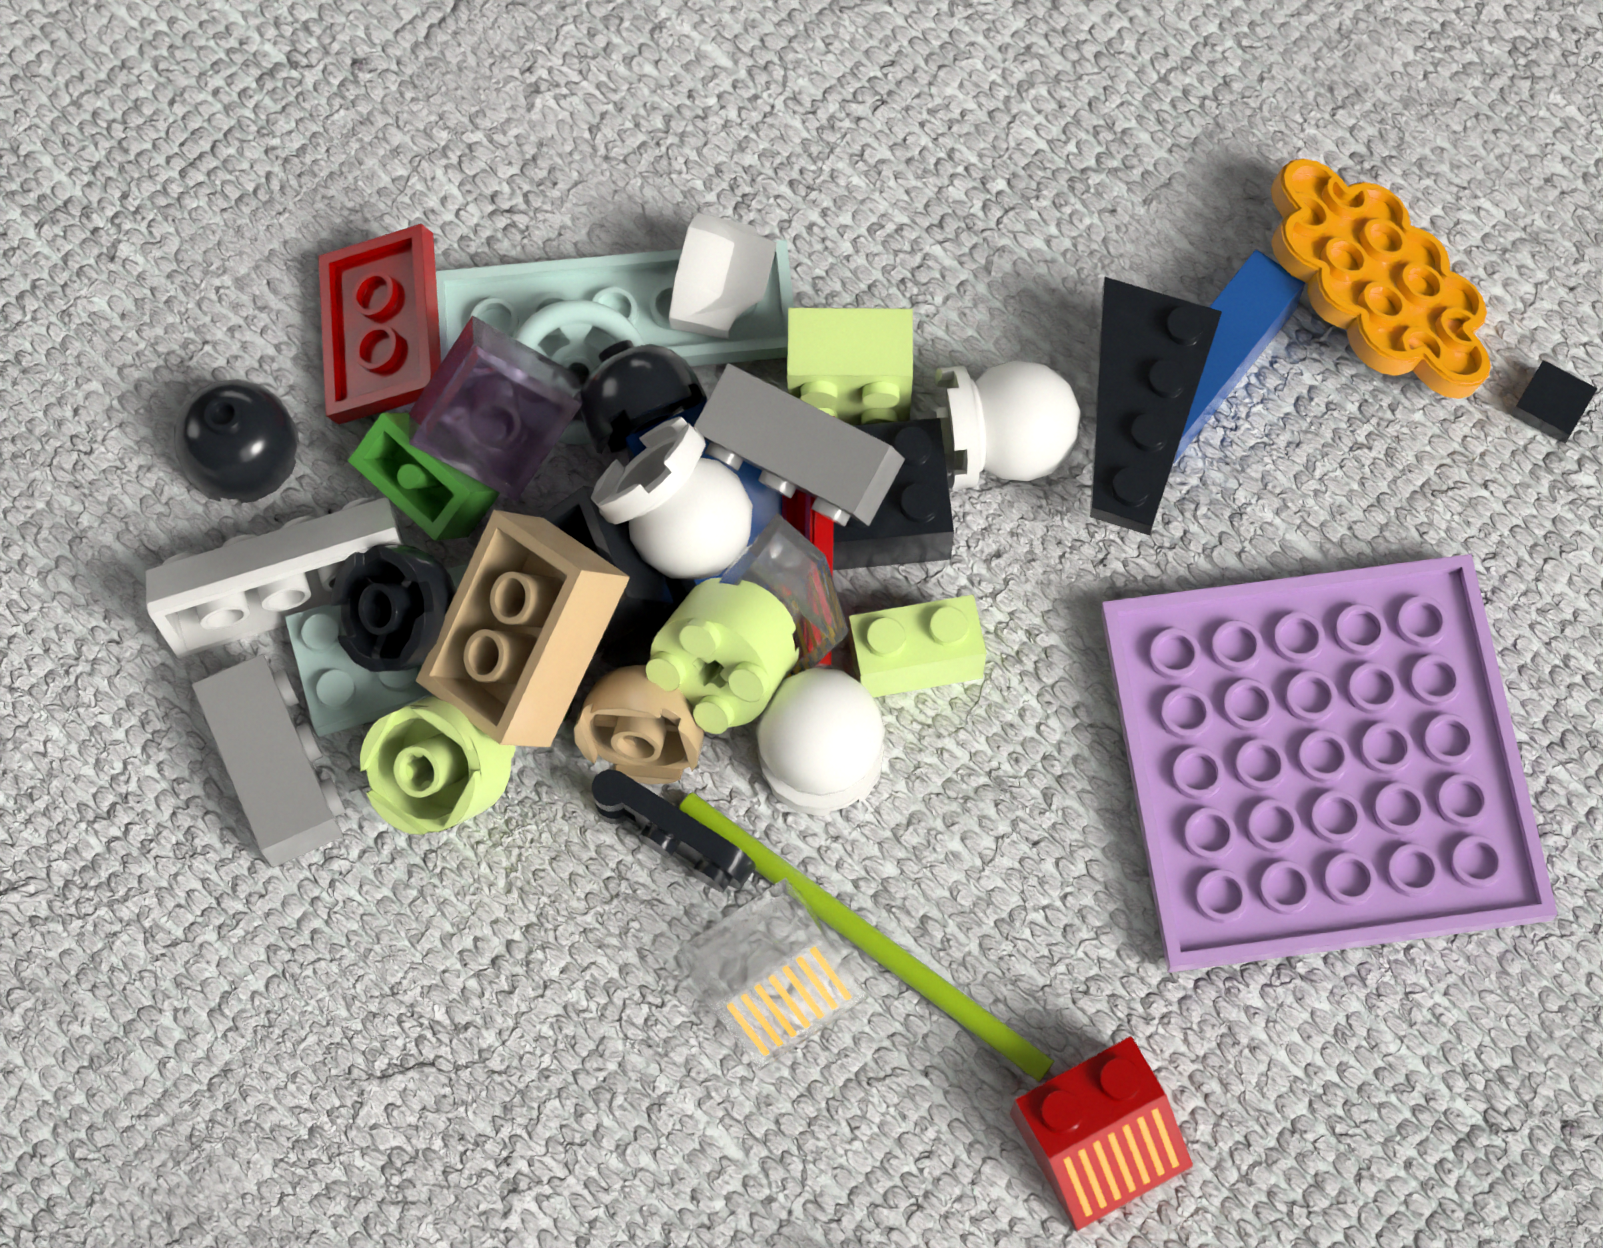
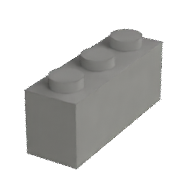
M729 363L694 425L704 436V440L710 443L705 454L737 471L743 461L760 469L762 473L758 481L788 498L793 496L796 489L812 496L816 500L811 509L844 527L850 517L867 526L870 525L905 460L891 445Z
M262 653L193 683L192 687L257 844L270 865L275 868L344 837L336 816L346 812L345 806L332 778L320 781L313 761L322 758L323 755L308 722L298 727L295 723L289 707L300 702L286 670L282 669L274 673Z

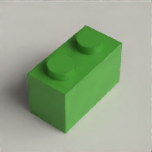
M382 413L348 460L351 465L435 541L468 538L503 491L417 413Z

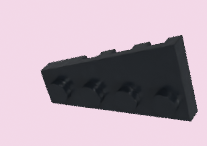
M1104 277L1101 302L1102 317L1099 338V372L1096 393V427L1093 448L1090 517L1150 536L1222 311Z

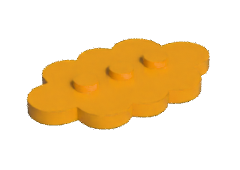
M1309 159L1291 160L1283 166L1273 180L1270 189L1272 202L1284 218L1274 231L1271 240L1273 254L1287 272L1308 283V298L1315 312L1325 321L1347 330L1350 346L1356 356L1368 367L1382 374L1394 376L1413 371L1431 390L1445 397L1460 399L1471 396L1489 377L1491 368L1489 355L1475 335L1485 323L1487 310L1484 299L1477 288L1465 277L1450 271L1449 256L1443 244L1433 234L1411 226L1409 213L1402 201L1390 190L1378 184L1359 182L1347 186L1331 168L1318 161Z

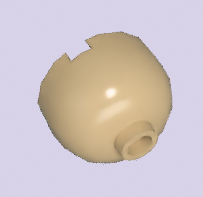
M631 665L606 673L594 684L580 708L574 727L575 744L584 757L594 765L599 755L606 761L615 764V770L624 773L636 782L668 784L681 780L683 769L690 767L691 771L696 768L703 746L704 730L695 722L693 716L694 707L678 688L673 691H665L656 683L648 680L646 665Z

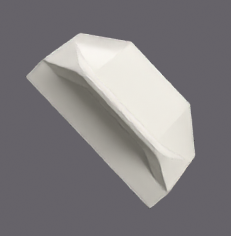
M696 213L687 230L674 280L669 314L670 328L729 339L735 319L750 306L764 299L777 242L757 234L755 226Z

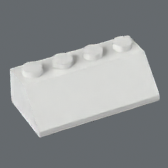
M384 497L378 500L373 498L357 499L346 504L342 511L319 518L313 516L295 518L287 522L282 529L260 536L249 534L236 536L226 541L221 548L198 555L194 553L174 555L166 559L162 566L146 570V606L149 616L178 659L286 626L285 616L331 603V595L337 573L350 555L355 552L365 553L377 545H404L389 498Z

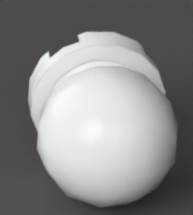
M1012 360L989 367L974 381L970 379L965 366L937 368L935 385L936 387H946L947 406L935 407V418H940L946 467H955L951 476H948V486L950 489L977 487L979 472L983 468L1001 479L1030 481L1051 474L1069 459L1079 439L1081 412L1073 390L1058 373L1036 362Z
M676 417L663 422L639 439L647 448L637 455L625 468L616 459L597 481L591 499L597 504L600 514L608 522L619 524L629 520L630 540L644 562L671 579L696 580L718 576L745 551L750 537L753 505L739 477L717 460L700 458L705 447L704 436L696 427H692L682 417Z
M810 668L781 682L773 697L759 715L756 729L758 759L762 776L771 787V791L777 800L799 813L827 816L831 815L833 810L847 808L857 800L860 803L867 798L880 778L884 757L883 740L885 734L880 707L867 688L844 671Z

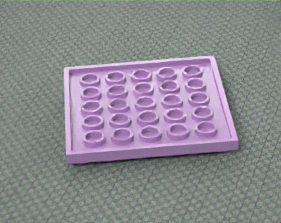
M1472 554L1102 602L1100 612L1167 973L1548 922L1558 915Z

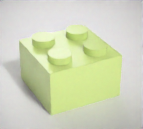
M788 308V394L835 416L851 426L910 420L913 380V309Z

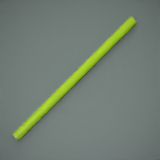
M691 792L684 799L679 809L740 848L754 861L756 865L755 870L1032 1078L1040 1082L1055 1062L1053 1059L697 794Z

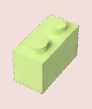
M974 594L849 616V646L856 681L865 686L873 698L983 679L986 648Z

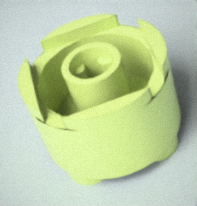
M710 578L694 587L656 635L651 647L650 660L646 665L648 680L656 683L665 691H673L678 688L694 707L693 716L697 725L704 731L713 734H721L728 727L741 726L757 718L798 660L799 647L795 650L792 637L796 630L792 616L773 594L763 587L745 580H741L738 585L719 583L722 578Z
M432 695L399 708L375 722L362 744L360 770H366L371 790L366 792L375 811L396 829L408 834L423 835L425 833L441 832L450 829L494 805L507 786L515 746L498 744L469 722L458 708Z

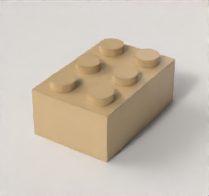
M493 510L445 615L437 643L428 653L416 682L440 700L446 701L458 708L469 722L500 745L550 747L630 576L544 518Z

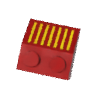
M1132 1035L1014 1099L1010 1116L1076 1232L1193 1167L1167 1095Z

